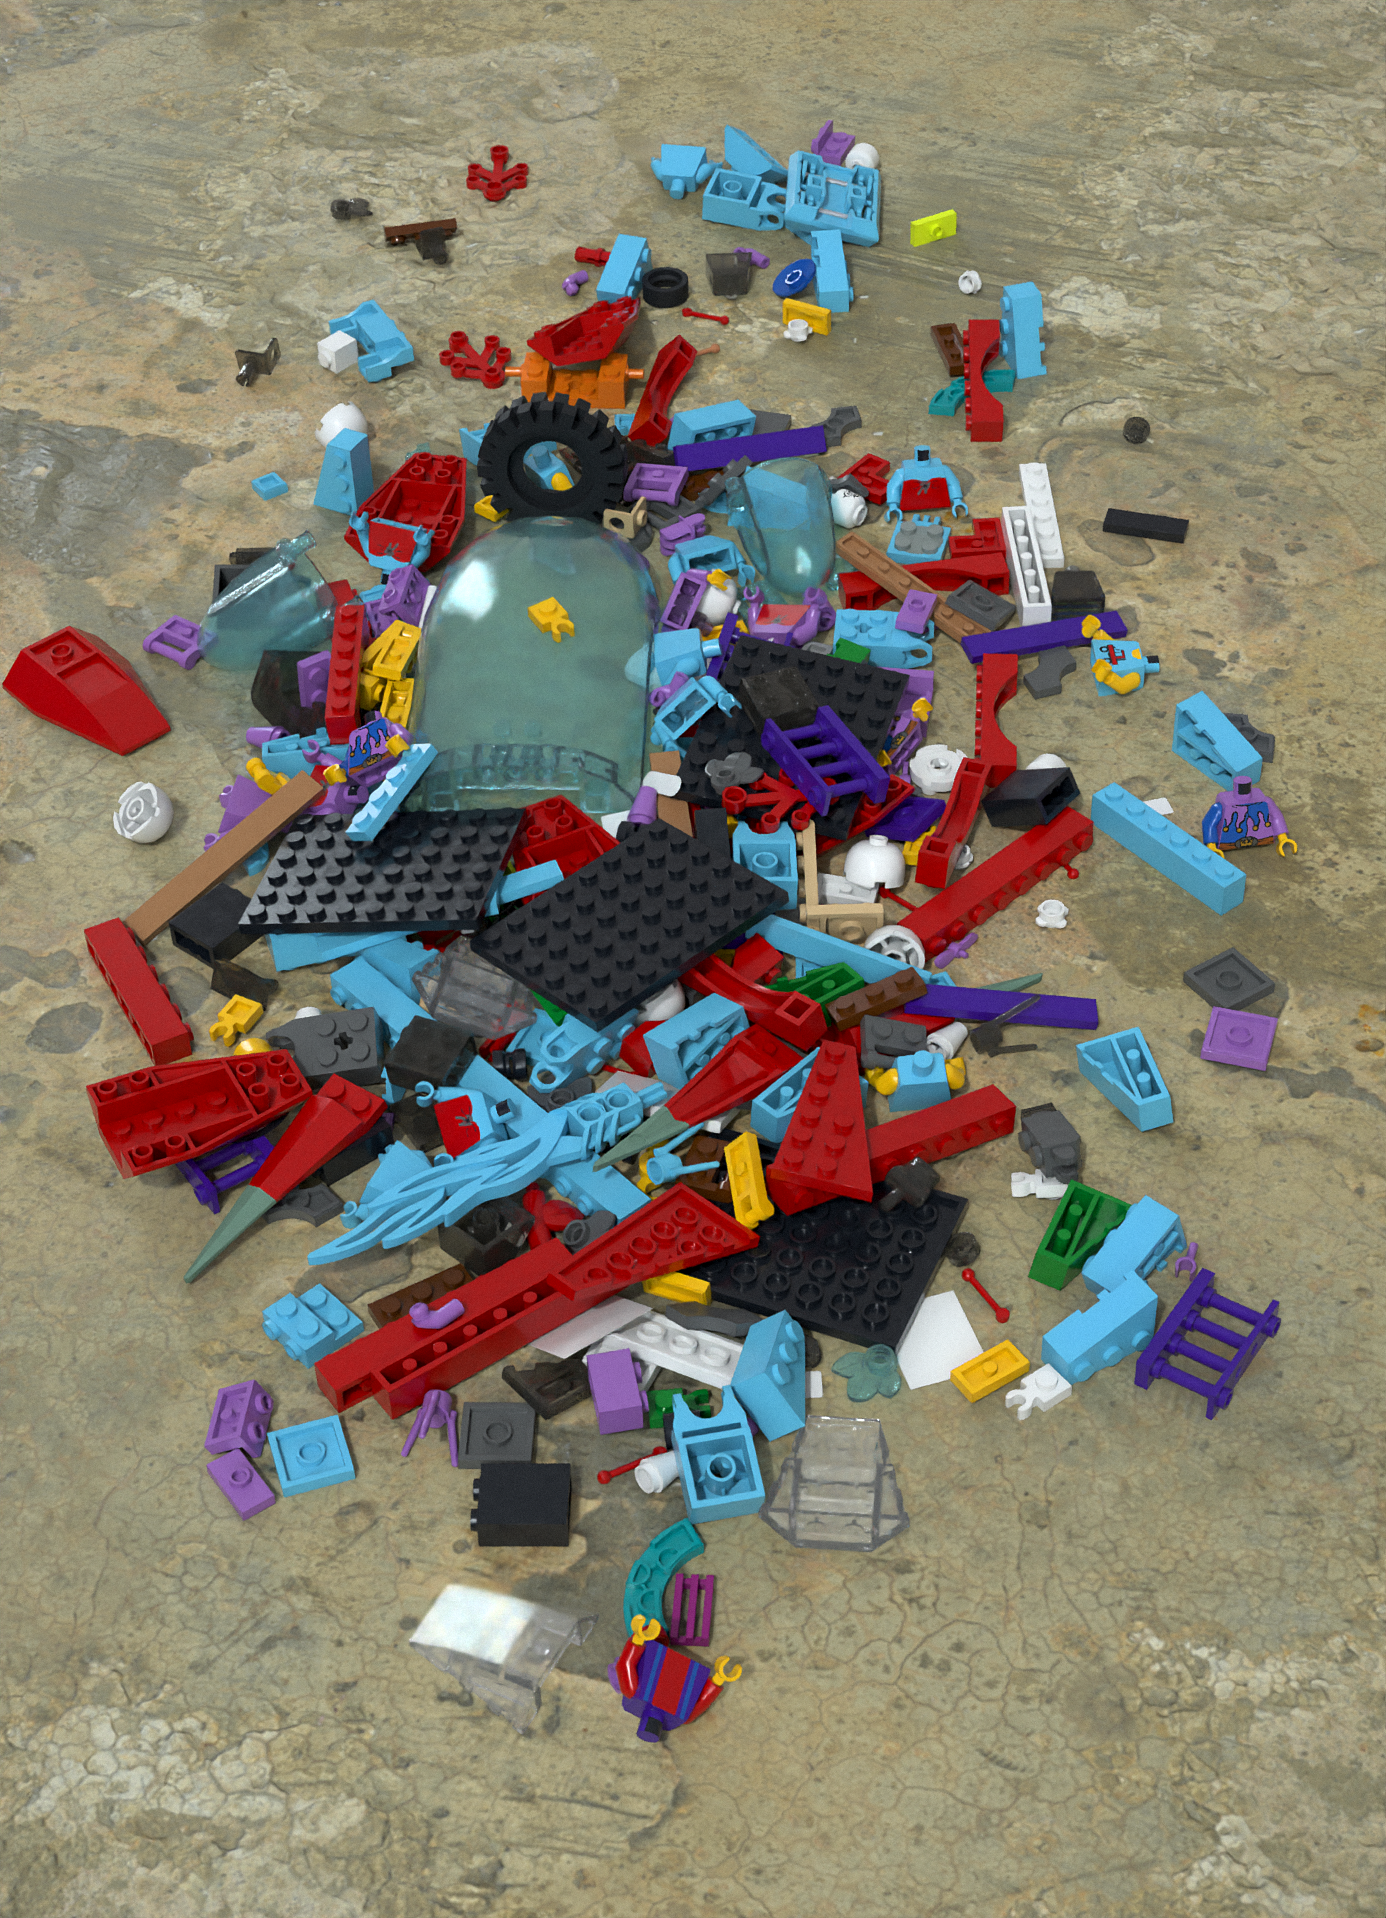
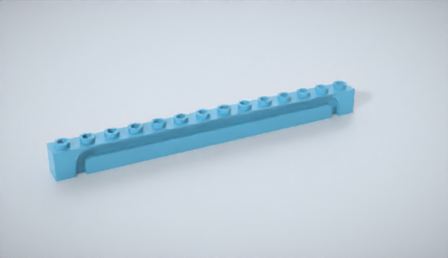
M359 957L330 974L332 986L330 993L335 1003L339 1006L343 1005L347 1010L374 1007L382 1022L383 1040L396 1055L404 1057L416 1072L424 1074L436 1089L438 1087L479 1089L494 1098L497 1103L510 1098L517 1109V1116L504 1122L507 1140L517 1138L547 1114L543 1108L363 958ZM593 1150L590 1157L584 1161H581V1158L550 1166L540 1176V1178H546L553 1184L561 1196H567L573 1201L582 1214L591 1217L595 1212L601 1210L610 1211L615 1214L616 1220L613 1227L651 1202V1199L611 1165L597 1172H592L594 1162L601 1158Z

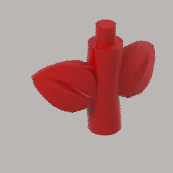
M535 1182L526 1186V1193L522 1197L523 1207L518 1205L509 1206L518 1214L528 1228L512 1211L507 1208L504 1209L517 1220L526 1232L519 1227L513 1218L503 1211L500 1212L510 1219L523 1235L526 1234L530 1251L536 1246L552 1240L550 1230L556 1232L564 1231L571 1221L584 1219V1214L567 1202L561 1200H550L547 1202L546 1194L540 1190L539 1184ZM488 1228V1230H489L491 1233H493V1234H495V1235H498V1234H496L495 1232H493L491 1229Z

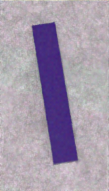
M823 425L673 447L675 466L688 467V472L725 467L731 460L734 459L738 462L744 455L752 462L827 452Z
M1117 611L1093 614L1101 623L1098 630L1102 629L1113 639L1126 637L1128 629ZM1087 616L965 636L962 637L960 645L970 663L974 664L983 662V653L1018 654L1020 656L1063 645L1071 647L1088 644L1093 640V636L1091 638L1083 636L1082 622Z
M926 984L928 994L904 1004V1013L1089 1030H1096L1098 1026L1096 999Z

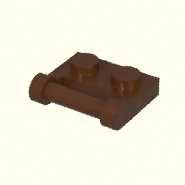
M696 1134L683 1166L718 1161L720 1166L714 1169L680 1175L677 1177L675 1185L682 1182L706 1199L724 1203L732 1202L728 1170L723 1181L718 1184L715 1183L726 1158L724 1147L731 1142Z

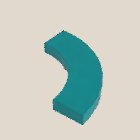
M1016 370L984 371L982 380L990 393L1013 392ZM964 376L953 380L949 387L941 388L929 404V414L955 416L958 408L965 403V398H969V396H964V382L969 379H964Z
M688 1518L662 1531L650 1542L649 1548L642 1554L639 1560H635L626 1581L623 1605L625 1629L628 1638L634 1633L631 1629V1621L640 1614L646 1617L642 1627L649 1625V1622L654 1618L664 1628L669 1638V1629L662 1613V1602L666 1588L682 1566L704 1553V1544Z

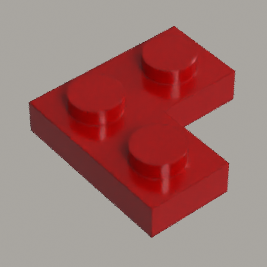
M868 453L837 479L851 473L869 490L868 496L865 499L881 505L887 500V484L889 480L882 477L890 471V462Z
M1000 517L972 519L973 535L948 536V548L951 559L1002 552L1004 559H1006V546Z

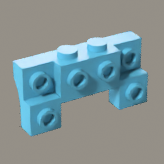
M374 299L361 303L357 309L348 315L328 321L330 335L340 330L359 341L367 351L368 355L357 357L359 372L368 383L381 381L383 378L392 376L391 367L402 366L407 362L414 361L413 347L407 341L405 334L397 329L394 320L388 318Z

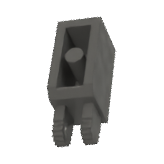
M1059 1110L1021 1118L1022 1132L1018 1133V1141L1023 1152L1026 1151L1030 1156L1033 1166H1038L1046 1178L1054 1176L1060 1183L1068 1185L1071 1179L1078 1181L1077 1171L1082 1167L1080 1154L1081 1139Z

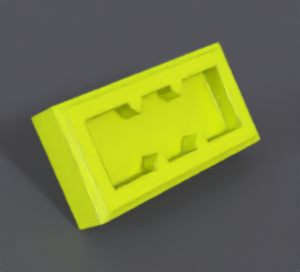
M951 209L912 221L910 244L917 247L955 235L957 213Z

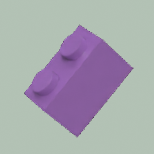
M630 1349L586 1355L588 1379L600 1435L643 1428V1413L649 1412L646 1391H639L638 1384L642 1383L641 1368L639 1362H632Z

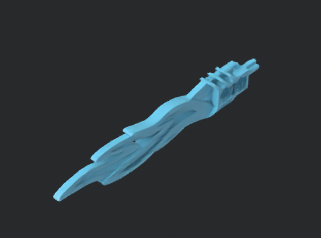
M623 1082L602 1093L586 1094L575 1101L550 1111L539 1122L517 1138L481 1147L460 1156L455 1162L422 1171L376 1197L367 1205L369 1217L348 1233L308 1254V1264L321 1265L361 1253L373 1247L381 1240L384 1249L392 1248L428 1232L444 1222L445 1227H449L477 1205L522 1190L538 1179L550 1166L581 1158V1161H584L590 1157L592 1150L595 1149L596 1154L602 1152L608 1142L610 1147L617 1145L621 1136L637 1129L644 1123L643 1109L668 1097L667 1092L664 1090L661 1082L655 1083L636 1093ZM447 1196H451V1197L445 1202L446 1197H447Z

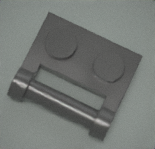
M681 495L677 506L668 505L667 502L646 500L647 523L658 530L679 522V515L686 518L701 513V507ZM638 501L631 505L629 513H631ZM651 509L668 520L664 521L663 519L659 518L658 516L654 515L648 510Z
M864 1015L860 1021L862 1068H892L897 1057L877 1054V1052L896 1056L914 1055L921 1050L927 1051L926 1026Z

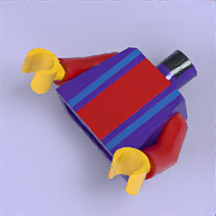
M640 1614L631 1621V1629L635 1634L633 1637L628 1638L616 1663L615 1670L620 1691L623 1694V1709L640 1718L636 1735L646 1742L655 1743L659 1741L662 1729L671 1731L680 1725H688L704 1713L723 1691L724 1687L722 1684L724 1681L733 1682L737 1680L742 1673V1667L736 1664L730 1673L724 1674L723 1667L728 1663L730 1657L726 1655L720 1656L716 1659L714 1666L716 1674L713 1677L709 1676L710 1668L653 1640L660 1633L661 1627L657 1620L653 1618L649 1622V1627L642 1631L646 1617Z

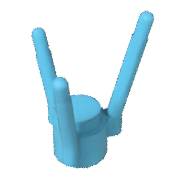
M703 1122L687 1129L665 1146L653 1150L655 1157L648 1160L646 1167L647 1174L653 1183L659 1185L666 1182H675L680 1175L714 1169L720 1166L718 1161L683 1166L681 1159L677 1155L668 1153L704 1126Z

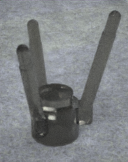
M1036 994L995 1019L970 1030L969 1036L975 1051L978 1054L987 1052L991 1058L999 1054L1036 1050L1038 1048L1036 1044L1003 1047L998 1045L1003 1042L1000 1029L1010 1024V1022L1004 1021L1039 1001L1041 996Z

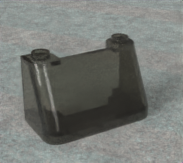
M264 650L251 689V700L254 707L272 726H282L285 730L289 731L290 735L299 734L300 738L315 735L316 729L325 727L327 732L325 722L326 704L324 702L313 701L311 707H301L297 671L298 661L320 652ZM374 706L370 711H378V709ZM360 708L361 727L365 726L364 715L370 712L363 708Z

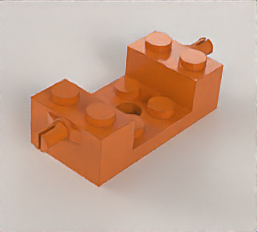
M534 351L526 352L525 361L521 367L506 366L505 376L521 377V394L525 396L528 402L531 401L533 393L546 392L548 401H553L557 392L568 394V404L575 406L578 398L591 403L590 408L625 409L629 379L644 380V368L629 369L628 354L613 352L607 358L601 360L600 371L592 369L584 371L569 369L553 370L552 362Z

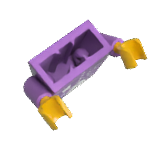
M693 568L687 570L686 573L681 572L660 617V622L663 623L661 633L688 629L706 586L712 584L719 590L726 591L727 587L723 583L726 579H732V577L720 569L712 572Z

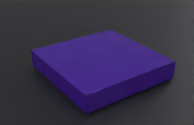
M908 796L874 826L865 830L866 837L882 835L892 840L914 842L944 813L946 807L945 800Z

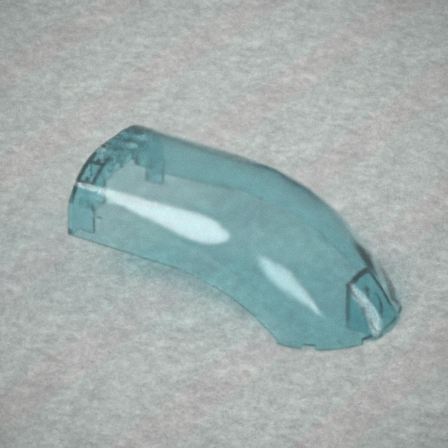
M556 515L523 517L481 532L451 558L424 616L419 638L408 731L414 737L412 744H432L438 751V754L399 804L401 812L460 810L462 789L579 790L580 808L584 813L614 814L631 809L648 772L652 709L650 695L653 691L655 667L654 634L658 633L660 617L664 607L663 592L654 567L650 560L623 534L583 518ZM554 597L568 612L569 621L574 624L575 636L571 637L567 632H561V642H555L552 639L551 630L542 633L528 617V607Z

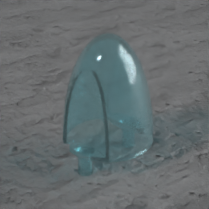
M786 457L763 462L748 470L740 478H728L724 483L728 494L726 503L728 517L732 525L737 529L747 556L760 575L775 589L794 598H805V591L808 587L814 588L816 593L818 588L823 589L830 580L836 563L835 527L831 505L832 486L826 472L819 465L809 460Z
M308 530L293 540L282 538L277 541L275 547L240 573L212 602L200 623L197 633L198 652L206 663L218 669L231 671L263 668L291 659L333 637L335 610L338 602L318 568L305 553L317 546L314 537ZM358 595L354 596V598H352L351 600H349L341 606H355L365 604L363 603L361 598Z

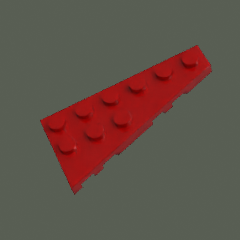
M823 1039L773 1163L771 1178L872 1202L873 1188L856 1047Z
M679 1182L549 1271L546 1283L574 1302L758 1247L760 1236L685 1184Z

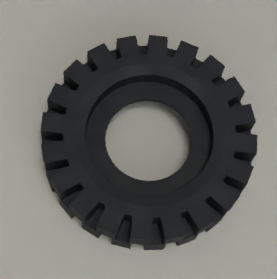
M546 392L533 393L530 402L527 401L525 396L512 400L510 409L505 405L496 413L494 420L490 421L478 454L477 475L478 477H483L480 487L484 495H493L490 505L498 514L508 509L506 520L516 527L523 519L528 521L527 532L539 535L541 526H547L548 537H561L564 528H567L571 537L583 534L585 524L590 530L601 525L605 509L615 510L617 502L619 503L628 473L629 464L626 463L628 458L626 444H620L622 435L616 425L607 428L609 417L600 409L593 415L589 414L591 403L578 398L575 406L569 405L568 394L556 392L553 401H548ZM545 441L558 442L569 447L575 452L581 462L582 474L579 481L573 487L564 491L542 489L536 486L527 477L523 467V458L528 449L537 443Z

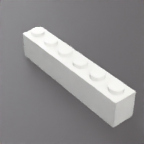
M1030 506L1002 507L1001 527L1006 546V561L1010 571V580L1020 627L1051 622L1052 604Z

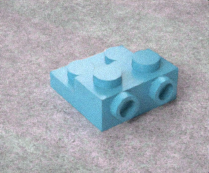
M320 1283L298 1298L289 1293L262 1311L264 1319L262 1328L265 1334L271 1340L279 1341L292 1360L298 1359L308 1369L315 1362L333 1353L364 1331L363 1322Z

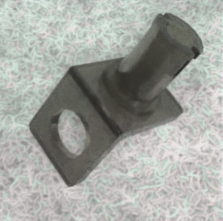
M436 227L421 231V241L415 242V246L422 259L433 258L437 265L445 264L448 260V254L445 246L444 228Z
M277 338L271 339L264 354L236 350L235 356L240 369L239 374L236 376L238 384L244 386L246 383V387H249L256 373L272 374L281 357ZM274 349V356H273V359L271 360V353H272V350Z

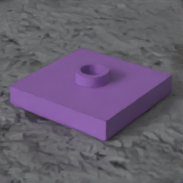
M1213 1006L1200 1059L1266 1071L1278 1018Z

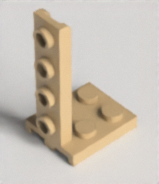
M810 819L807 829L802 830V832H796V850L803 851V856H797V873L804 874V879L798 880L799 898H805V904H799L800 923L806 922V927L864 947L868 936L876 929L883 927V903H834L819 905L815 823Z

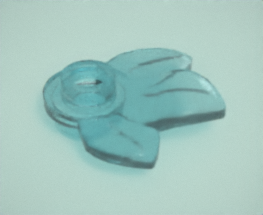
M883 1344L871 1346L866 1353H847L839 1358L831 1368L834 1374L849 1379L847 1382V1397L852 1402H866L877 1393L891 1399L898 1393L901 1387V1377L896 1371L898 1367L897 1356L890 1347Z

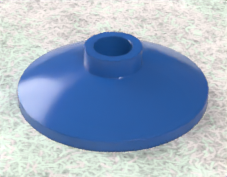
M801 259L785 267L774 280V293L779 297H787L803 291L816 273L815 263L811 259Z

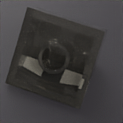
M507 1196L483 1202L451 1226L445 1227L444 1222L437 1226L440 1248L477 1276L486 1274L504 1265L507 1261L515 1259L535 1222V1216Z

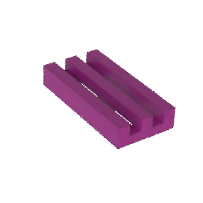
M676 1573L670 1645L709 1647L714 1575H706V1579H699V1574H691V1578H684V1574ZM690 1589L686 1636H679L683 1590ZM698 1590H705L701 1637L694 1636Z

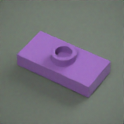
M910 589L896 618L895 628L923 634L937 603V594Z
M381 599L364 603L372 632L376 639L396 619L399 620L394 610L384 614L378 611Z
M239 1448L206 1465L208 1474L243 1521L276 1503L274 1494Z

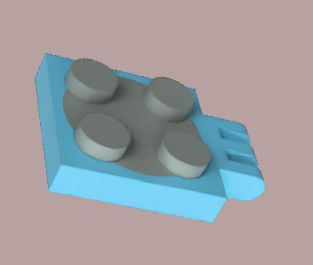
M914 514L912 521H897L886 556L896 563L903 564L943 560L948 546V536H951V527L941 526V517L937 516L934 522H930L931 516L925 515L923 521H920V514Z

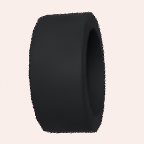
M660 267L648 271L642 277L644 301L658 308H672L681 305L689 297L688 276L684 271L672 267Z

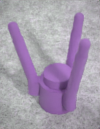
M436 1389L430 1390L424 1395L422 1408L418 1409L416 1420L401 1451L403 1457L408 1455L418 1433L419 1438L424 1439L429 1427L440 1428L446 1423L448 1426L451 1464L453 1467L458 1466L455 1424L457 1412L451 1409L452 1398L447 1392Z

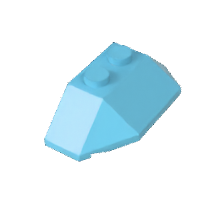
M726 125L725 160L732 166V171L762 177L763 182L772 184L787 181V169L756 143L745 131Z

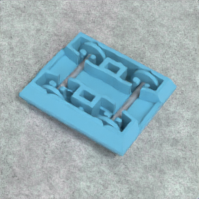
M799 150L789 157L784 220L788 228L809 233L811 231L840 229L842 241L870 247L878 242L881 200V176L879 170L855 165L854 169L825 163L822 156ZM864 205H865V206H866V209H865L863 218H861V216H862L861 213H862L863 207H864Z

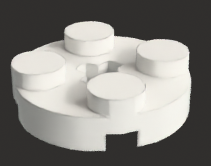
M929 745L919 749L916 752V757L914 759L911 758L909 774L912 781L921 787L924 794L934 795L937 792L951 791L963 757H968L958 749H956V753L947 750V745Z

